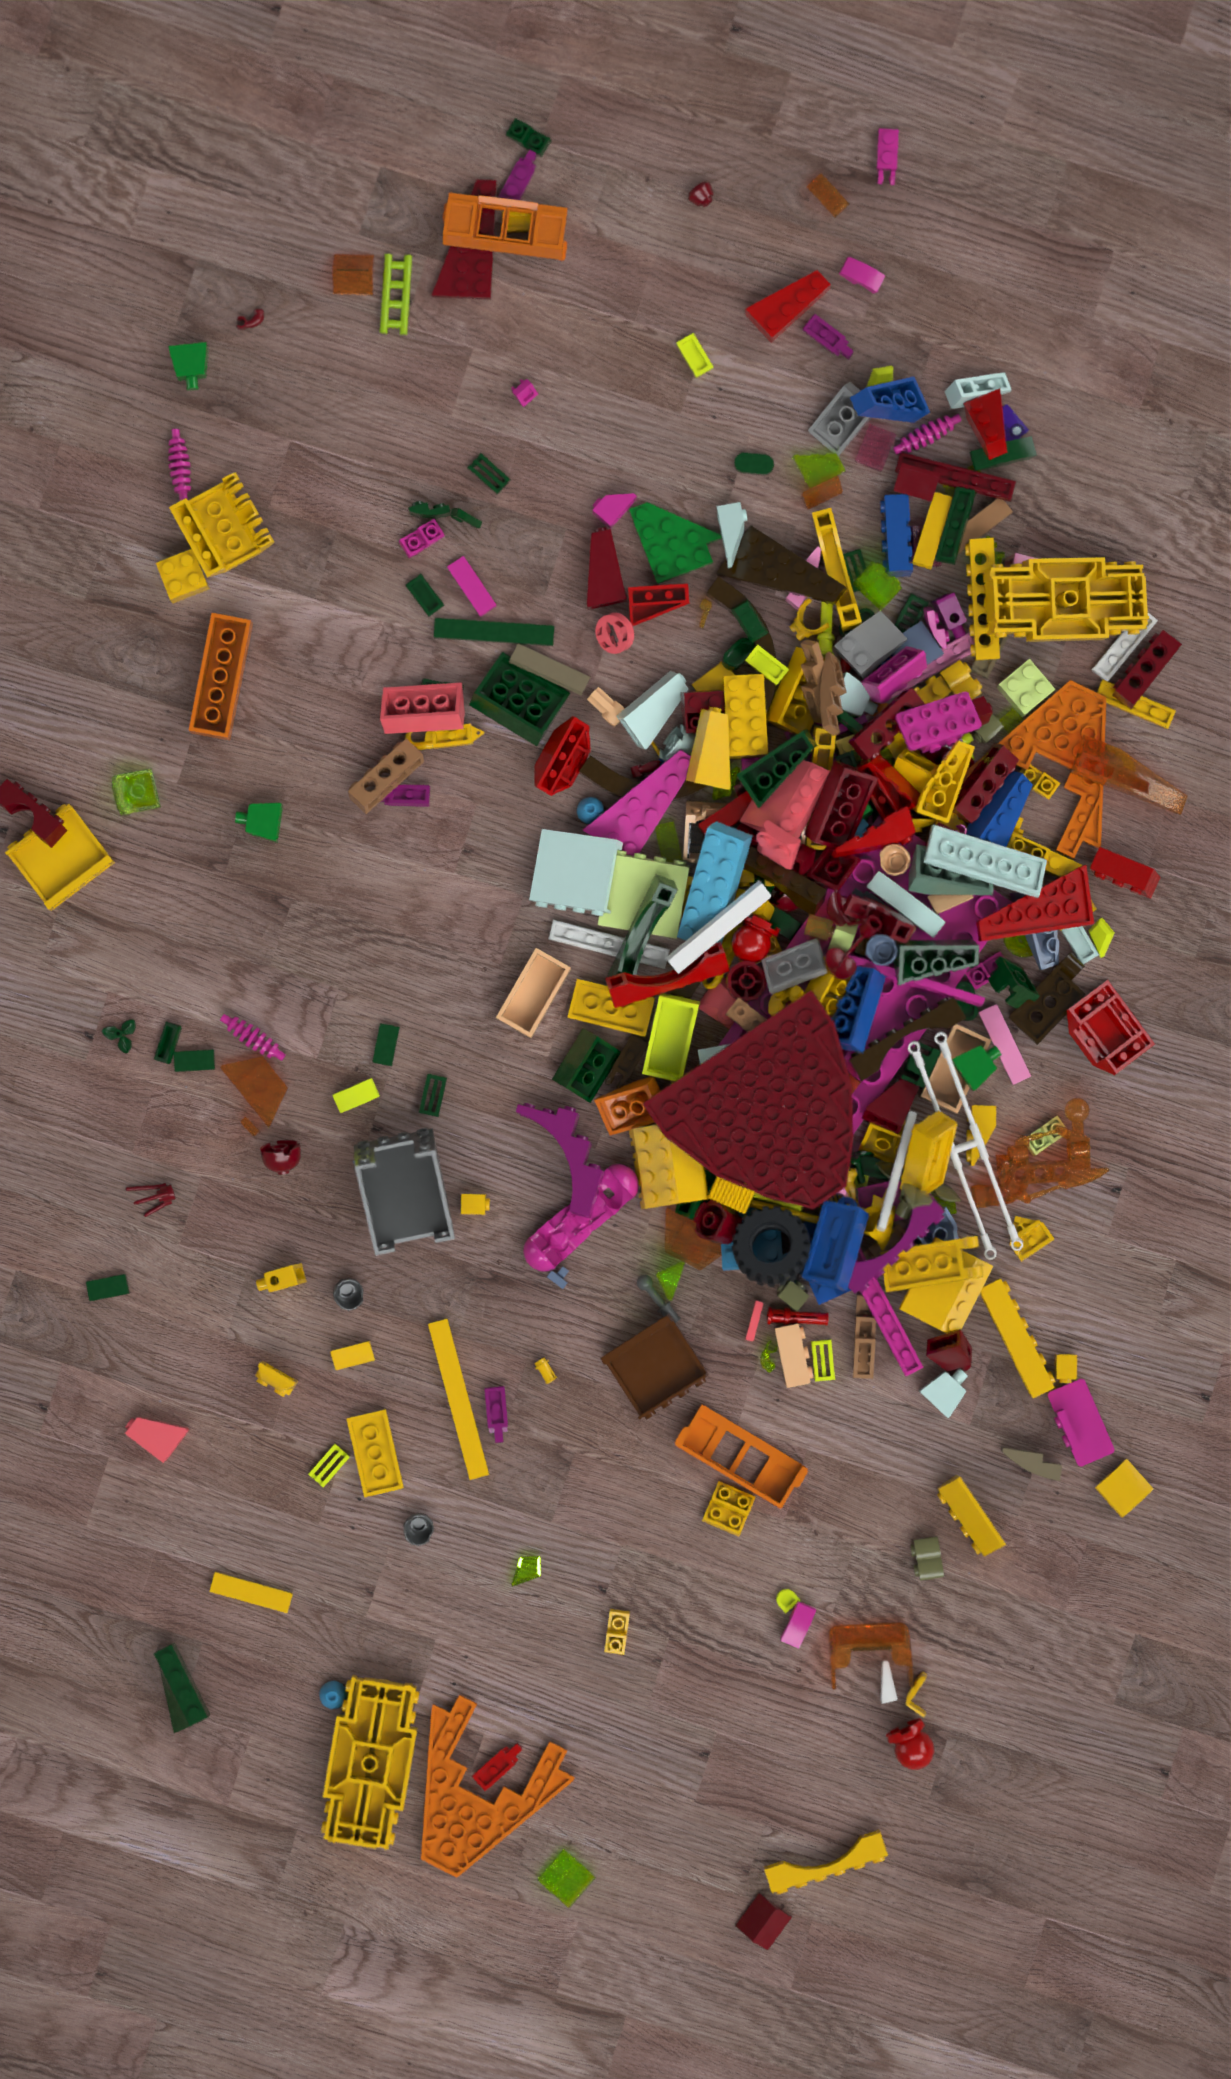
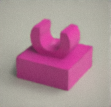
M520 379L519 382L521 384L517 388L513 386L511 389L518 402L525 407L538 395V392L528 379L525 381Z

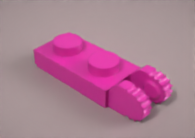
M879 129L877 151L878 184L883 182V170H889L890 185H895L899 130Z

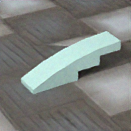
M880 871L867 885L870 891L932 938L935 937L946 923Z

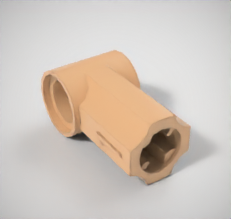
M598 687L589 696L587 701L602 714V717L610 725L615 727L620 722L616 716L625 708L616 700L613 701Z

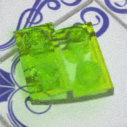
M563 1849L537 1880L567 1908H571L597 1877L568 1851Z

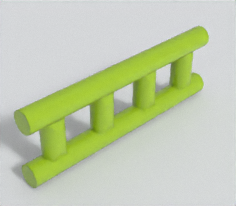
M384 254L380 334H388V328H400V335H407L411 255H404V261H392V254ZM391 269H403V281H392ZM390 288L402 289V301L390 300ZM389 308L401 309L400 320H388Z

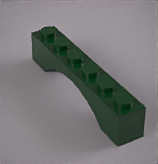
M655 874L606 978L623 972L637 975L640 960L649 937L659 919L670 907L678 891L673 880Z

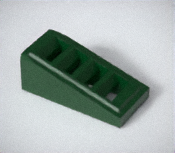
M911 592L894 625L901 633L907 629L899 626L900 622L913 627L921 619L924 613L923 608L927 607L929 602ZM912 600L922 605L921 609L912 605ZM910 608L918 612V615L915 616L908 612L907 609ZM906 615L912 618L914 622H909L908 620L904 619L903 616Z

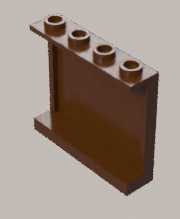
M670 1313L600 1358L604 1365L607 1364L639 1414V1420L643 1417L646 1420L656 1414L655 1410L660 1406L663 1409L673 1403L671 1399L679 1396V1398H682L690 1392L688 1389L693 1385L697 1388L706 1382L705 1378L709 1375Z

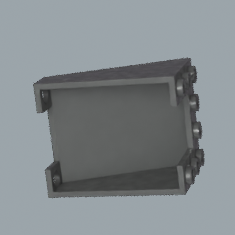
M421 1128L413 1133L402 1132L394 1137L383 1136L370 1142L364 1140L354 1145L355 1170L375 1256L395 1252V1244L430 1236H434L435 1243L455 1239L433 1128Z

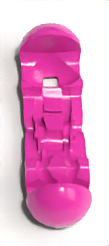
M622 1164L608 1166L604 1171L591 1219L572 1214L569 1211L570 1205L566 1206L542 1225L534 1235L527 1238L523 1247L526 1262L532 1268L541 1272L555 1269L561 1261L567 1258L587 1239L592 1231L600 1227L606 1220L615 1215L624 1204L637 1195L639 1181L636 1173L628 1166ZM607 1188H610L614 1193V1196L610 1199L603 1193Z

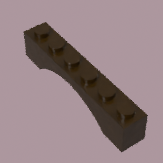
M752 846L749 847L743 870L754 873L772 883L789 897L798 908L815 916L825 901L827 890L797 872L782 867L759 853Z
M945 997L937 1002V1008L932 1010L929 1007L920 1012L922 1017L914 1020L912 1017L902 1023L904 1026L898 1031L896 1028L890 1030L885 1034L887 1038L879 1041L878 1038L868 1044L869 1048L864 1052L852 1053V1059L849 1060V1063L859 1080L863 1081L878 1072L888 1051L904 1036L923 1029H949L966 1019L954 997L950 1000L948 997Z

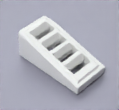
M886 1658L882 1659L880 1700L882 1704L897 1700L889 1662Z

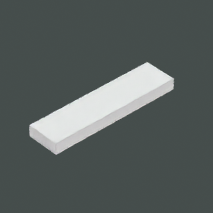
M1148 613L1147 629L1141 630L1140 634L1128 635V631H1123L1092 671L1103 680L1109 681L1158 620Z

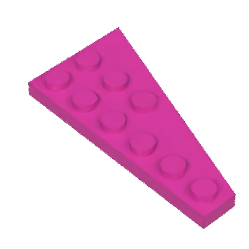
M680 749L659 768L616 801L609 809L583 828V831L591 836L616 839L623 842L622 850L627 852L626 855L634 856L635 853H640L686 780L691 755Z

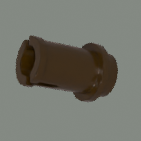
M872 937L864 938L854 949V954L866 957L867 942Z

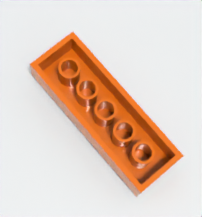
M211 613L189 725L190 733L230 741L253 627L251 620Z

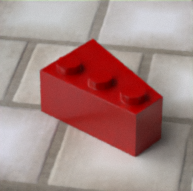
M999 388L963 403L966 419L987 458L990 460L1007 453L1001 389Z
M688 583L628 587L629 615L632 626L689 604Z
M880 754L873 760H861L856 766L857 769L878 778L870 798L883 821L886 817L906 806L909 810L917 806L920 793Z
M1099 847L1090 866L1094 877L1100 880L1108 879L1115 886L1130 889L1131 892L1143 895L1149 899L1152 898L1161 878L1154 868L1102 847Z

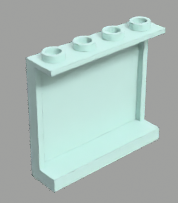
M542 829L529 900L536 902L535 906L547 908L548 905H554V909L564 911L568 907L573 908V912L584 913L585 910L592 911L591 914L603 916L604 913L611 914L607 906L617 850H622L623 842L616 839Z

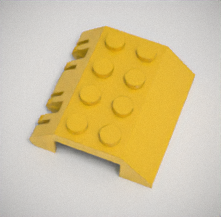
M236 472L222 478V483L190 500L185 498L169 507L207 578L235 568L261 554L274 543L270 534L266 535L269 533L267 528L255 533L254 529L263 520L261 517L257 518L259 513L252 500L247 501L250 497L248 493L242 494L238 498L235 497V494L244 487L242 482L238 483L240 478Z
M657 1125L629 1130L630 1138L633 1140L630 1141L631 1146L635 1147V1153L632 1154L636 1160L634 1161L635 1173L639 1179V1186H641V1193H639V1198L642 1199L640 1201L641 1209L709 1199L704 1166L669 1141Z

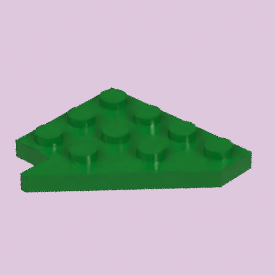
M648 502L629 509L657 585L713 564L707 544L721 540L720 534Z

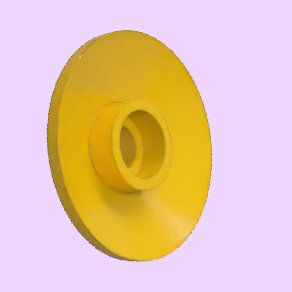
M912 819L915 833L922 832V828L934 824L936 819Z

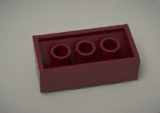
M834 761L804 835L814 843L834 849L854 838L878 778L851 765Z

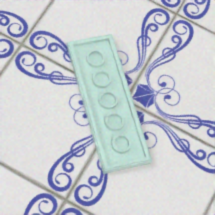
M932 825L923 863L1038 898L1041 892L1047 860Z

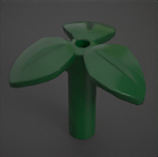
M129 1019L122 1023L121 1030H118L116 1026H108L102 1029V1033L109 1040L119 1038L117 1046L121 1052L127 1054L131 1050L132 1041L126 1035L134 1033L136 1022L133 1019Z
M860 1150L851 1153L850 1163L858 1171L856 1176L858 1184L866 1182L860 1159L862 1156H874L872 1152Z

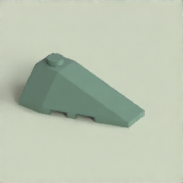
M915 846L909 871L908 891L927 895L993 894V884L923 863L927 846Z

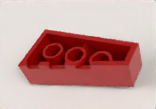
M816 270L745 308L744 314L772 343L830 290L831 284Z

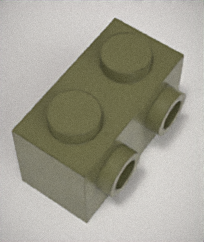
M789 1280L786 1282V1285H780L777 1289L779 1292L777 1296L796 1312L810 1297L803 1291L806 1287L797 1280L794 1282Z

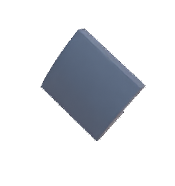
M920 621L902 633L908 640L892 654L893 656L906 646L924 650L927 665L943 656L944 653L924 623Z

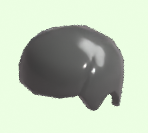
M352 1278L341 1279L334 1286V1301L341 1309L347 1311L357 1309L363 1303L362 1285Z
M423 1513L410 1515L403 1526L406 1540L411 1545L416 1546L427 1544L434 1533L432 1519Z

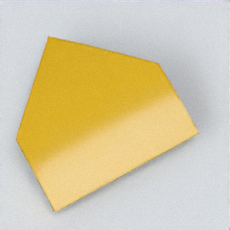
M1015 1216L1014 1225L1019 1238L1023 1240V1248L1019 1251H1013L1021 1262L1055 1240L1045 1224L1040 1222V1220ZM1019 1241L1013 1243L1015 1247L1021 1246Z

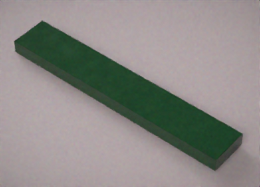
M435 618L434 639L553 646L555 626Z

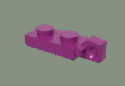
M529 150L525 159L520 157L506 181L499 198L521 200L535 173L536 165L533 162L537 157V153Z
M815 313L802 328L804 333L833 355L835 354L838 357L841 354L849 360L854 354V350L847 346L849 341L846 340V337Z
M398 785L381 802L389 806L430 807V786Z
M505 1386L484 1388L489 1433H494L495 1443H503V1432H508Z

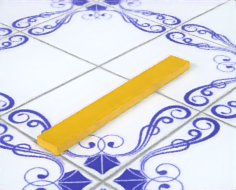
M448 1319L429 1323L431 1338L469 1479L487 1476L489 1471Z

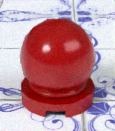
M755 915L752 918L747 916L743 920L745 925L738 927L734 932L731 946L735 956L741 961L756 963L767 956L771 948L770 937H777L780 929L778 927L775 930L771 929V923Z
M916 1718L908 1721V1726L899 1729L897 1726L886 1734L888 1743H896L894 1749L896 1759L903 1767L910 1770H920L928 1766L935 1752L933 1740L928 1734L922 1732V1729L925 1727L924 1722L921 1718Z

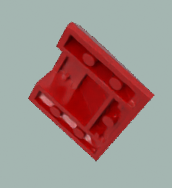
M1108 980L1067 1010L1070 1036L1093 1066L1112 1075L1119 1073L1155 1045Z

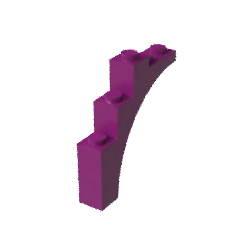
M529 1103L518 1104L516 1113L533 1120L545 1128L557 1140L564 1151L572 1176V1199L569 1211L572 1214L591 1219L604 1172L600 1170L601 1166L589 1163L586 1166L592 1143L588 1141V1137L578 1134L574 1137L580 1115L575 1112V1108L564 1106V1109L558 1107L557 1114L554 1115L555 1111L543 1108L540 1111Z

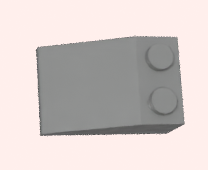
M851 382L841 388L808 430L837 457L871 420V417L858 416L853 408L850 397L860 392V390Z
M879 611L850 631L834 647L845 662L864 680L908 639L882 611Z

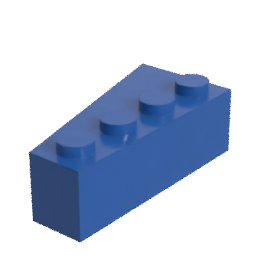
M915 377L869 386L850 397L853 408L858 416L914 423L931 413Z
M884 495L883 501H880V513H884V520H881V533L885 532V540H882L881 546L882 552L886 554V560H882V570L886 572V578L910 577L913 572V563H910L912 561L911 545L909 546V542H911V528L908 524L910 522L909 495Z
M1013 771L1006 777L1003 786L994 793L991 802L980 812L979 818L969 824L966 835L1007 847L1033 786L1023 773Z
M857 966L845 988L846 994L841 1000L839 999L836 1005L838 1008L831 1019L835 1024L842 1050L864 1052L886 980V976L875 968Z

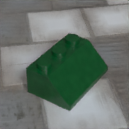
M583 1028L552 1080L591 1103L621 1051Z

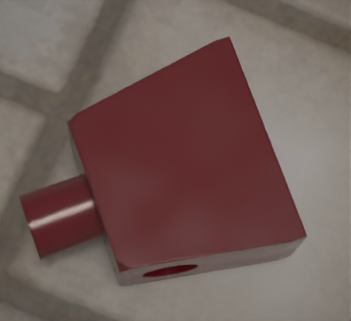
M959 1329L927 1339L926 1356L946 1371L958 1368L962 1371H967L972 1363V1346L962 1330Z

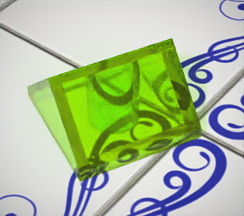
M680 1261L655 1273L667 1299L670 1301L674 1297L685 1262Z

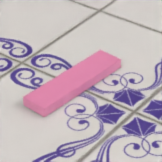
M995 1004L978 1012L993 1045L1002 1054L999 1058L1012 1085L1031 1077L998 1005Z

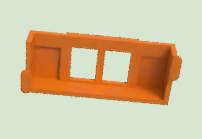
M449 193L448 202L445 203L443 211V245L564 261L567 251V242L564 241L568 208L482 195L472 196ZM482 208L504 211L500 237L479 234ZM510 211L532 214L528 241L506 238Z
M703 1404L698 1408L688 1427H684L675 1440V1445L780 1509L793 1488L799 1487L808 1473V1469L803 1464ZM726 1431L745 1441L730 1469L711 1459L713 1452ZM750 1446L770 1456L754 1484L735 1474L737 1467Z

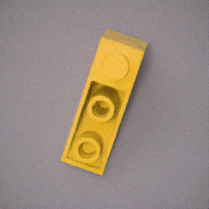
M972 1105L970 1106V1111L986 1145L996 1127V1106ZM971 1129L967 1130L966 1141L973 1140ZM977 1147L966 1150V1162H970L969 1166H974L980 1156Z

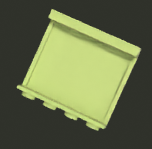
M617 850L607 906L611 914L604 913L603 916H599L598 925L629 930L655 874L673 880L678 891L670 907L659 919L651 934L677 939L689 865H686V862L681 860H674V863L666 862V858L654 856V859L646 858L645 854L635 853L634 856L626 855V851Z

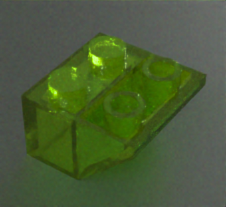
M872 561L852 584L882 611L902 587L900 586L901 582L892 575L890 577L885 572L886 569L882 564Z

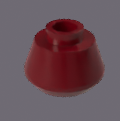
M704 181L695 186L689 192L688 200L698 207H707L712 203V197L714 196L711 184Z

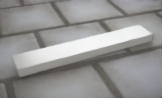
M757 881L666 957L667 961L679 974L772 897L760 881Z
M553 920L548 940L615 957L625 939ZM646 944L640 963L665 969L666 957L669 955L670 949Z
M910 1111L906 1118L876 1228L879 1231L884 1232L887 1226L911 1138V1130L917 1116L916 1112Z

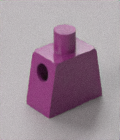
M954 592L946 593L930 601L935 612L938 613L939 620L945 630H951L955 639L966 635L962 624L967 622ZM951 614L955 617L953 622L950 621Z

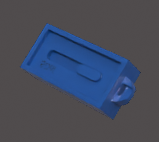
M842 1197L837 1203L824 1201L810 1247L809 1257L802 1274V1278L811 1284L843 1291L848 1290L869 1213L858 1207L854 1199Z

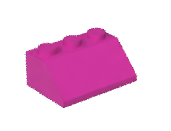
M906 646L861 681L872 701L880 704L886 703L892 698L894 693L906 688L909 681L920 677L922 671L927 668L926 653L924 650Z

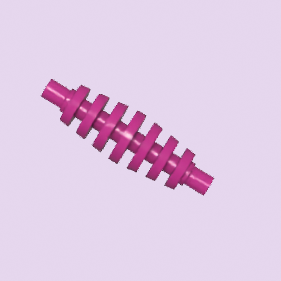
M957 414L951 418L947 415L943 416V422L940 418L935 419L936 425L933 421L928 422V427L926 424L920 425L921 431L919 428L914 429L915 436L910 432L907 434L908 440L903 437L900 439V444L893 447L895 454L897 455L903 451L910 453L912 452L911 447L916 451L919 449L918 443L924 448L927 446L925 440H927L929 445L933 444V437L936 441L941 439L939 432L942 436L947 435L946 429L950 432L954 430L953 426L962 421L960 415Z
M172 429V439L169 440V446L173 447L169 448L168 453L174 455L169 456L168 461L174 463H170L168 466L169 470H175L170 472V476L176 478L172 480V484L177 485V487H174V492L179 494L181 501L187 498V493L191 491V486H186L191 483V478H187V476L191 475V470H188L191 465L190 462H187L189 460L188 454H182L187 452V447L181 446L185 444V439H181L179 429Z
M223 1014L220 1021L227 1025L229 1032L232 1029L235 1030L233 1036L237 1037L239 1033L241 1034L240 1042L243 1043L247 1038L248 1041L245 1046L249 1048L252 1043H255L252 1050L257 1051L261 1047L262 1049L259 1053L264 1055L267 1051L268 1058L273 1056L280 1061L285 1058L286 1054L279 1050L277 1043L274 1046L271 1045L273 1039L264 1040L267 1036L266 1033L263 1032L260 1037L258 1036L261 1029L257 1027L254 1032H251L254 1025L249 1024L245 1028L246 1021L242 1020L239 1024L238 1017L235 1016L233 1019Z

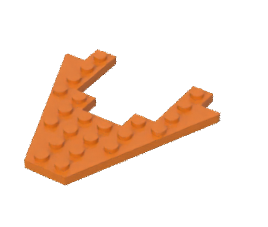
M1070 680L998 744L1004 745L1019 759L1016 766L1028 770L1035 753L1071 770L1063 788L1081 797L1055 851L1074 859L1082 841L1097 849L1101 847L1106 697ZM982 758L966 771L962 784H964ZM998 765L995 766V772L998 770ZM986 781L983 782V788L986 786ZM974 796L971 798V804L974 802Z
M460 1694L451 1712L435 1704L432 1705L421 1860L456 1878L575 1779L574 1776L559 1769L567 1750L549 1741L522 1795L503 1786L495 1804L459 1786L468 1767L450 1757L478 1704Z

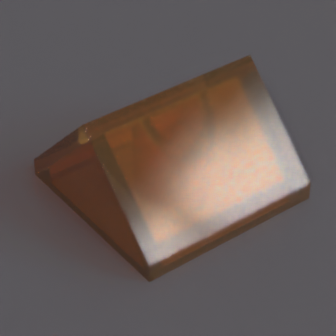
M334 254L332 268L333 294L373 295L374 255Z

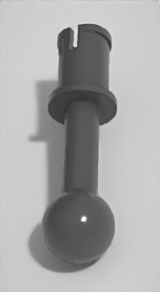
M648 1275L639 1276L637 1286L639 1289L647 1291L658 1305L659 1309L657 1312H660L663 1316L670 1313L674 1321L678 1322L681 1319L680 1316L671 1307V1302L665 1303L654 1289L652 1278Z

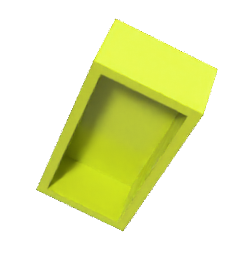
M665 993L660 994L642 1074L676 1081L684 1075L700 1001Z

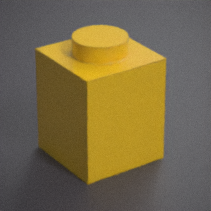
M461 1194V1214L486 1215V1211L490 1210V1199H486V1194Z
M1055 1354L1054 1378L1059 1379V1383H1072V1379H1077V1355Z

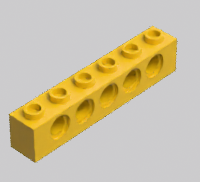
M994 538L969 539L968 544H965V555L969 556L970 563L966 564V575L970 576L971 584H967V594L971 596L972 604H968V614L973 619V624L969 625L970 637L973 636L974 644L970 645L971 657H975V661L1000 659L999 638H995V635H988L989 623L981 625L978 622V616L980 614L987 615V611L984 609V605H980L977 602L979 594L986 595L985 584L979 585L976 582L978 574H985L984 570L991 568V565L995 564ZM976 554H983L986 560L983 565H978L975 562ZM982 634H986L990 638V642L986 646L981 645L979 642V637Z

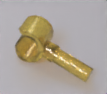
M703 599L699 606L700 609L704 610L699 625L704 628L706 618L712 608V603L707 599Z

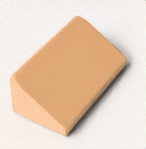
M973 895L928 896L936 915L974 898Z

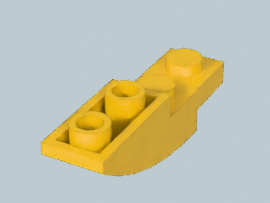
M1013 833L1007 846L1008 848L1046 859L1045 872L1057 878L1082 866V864L1057 854L1049 848L1016 833Z

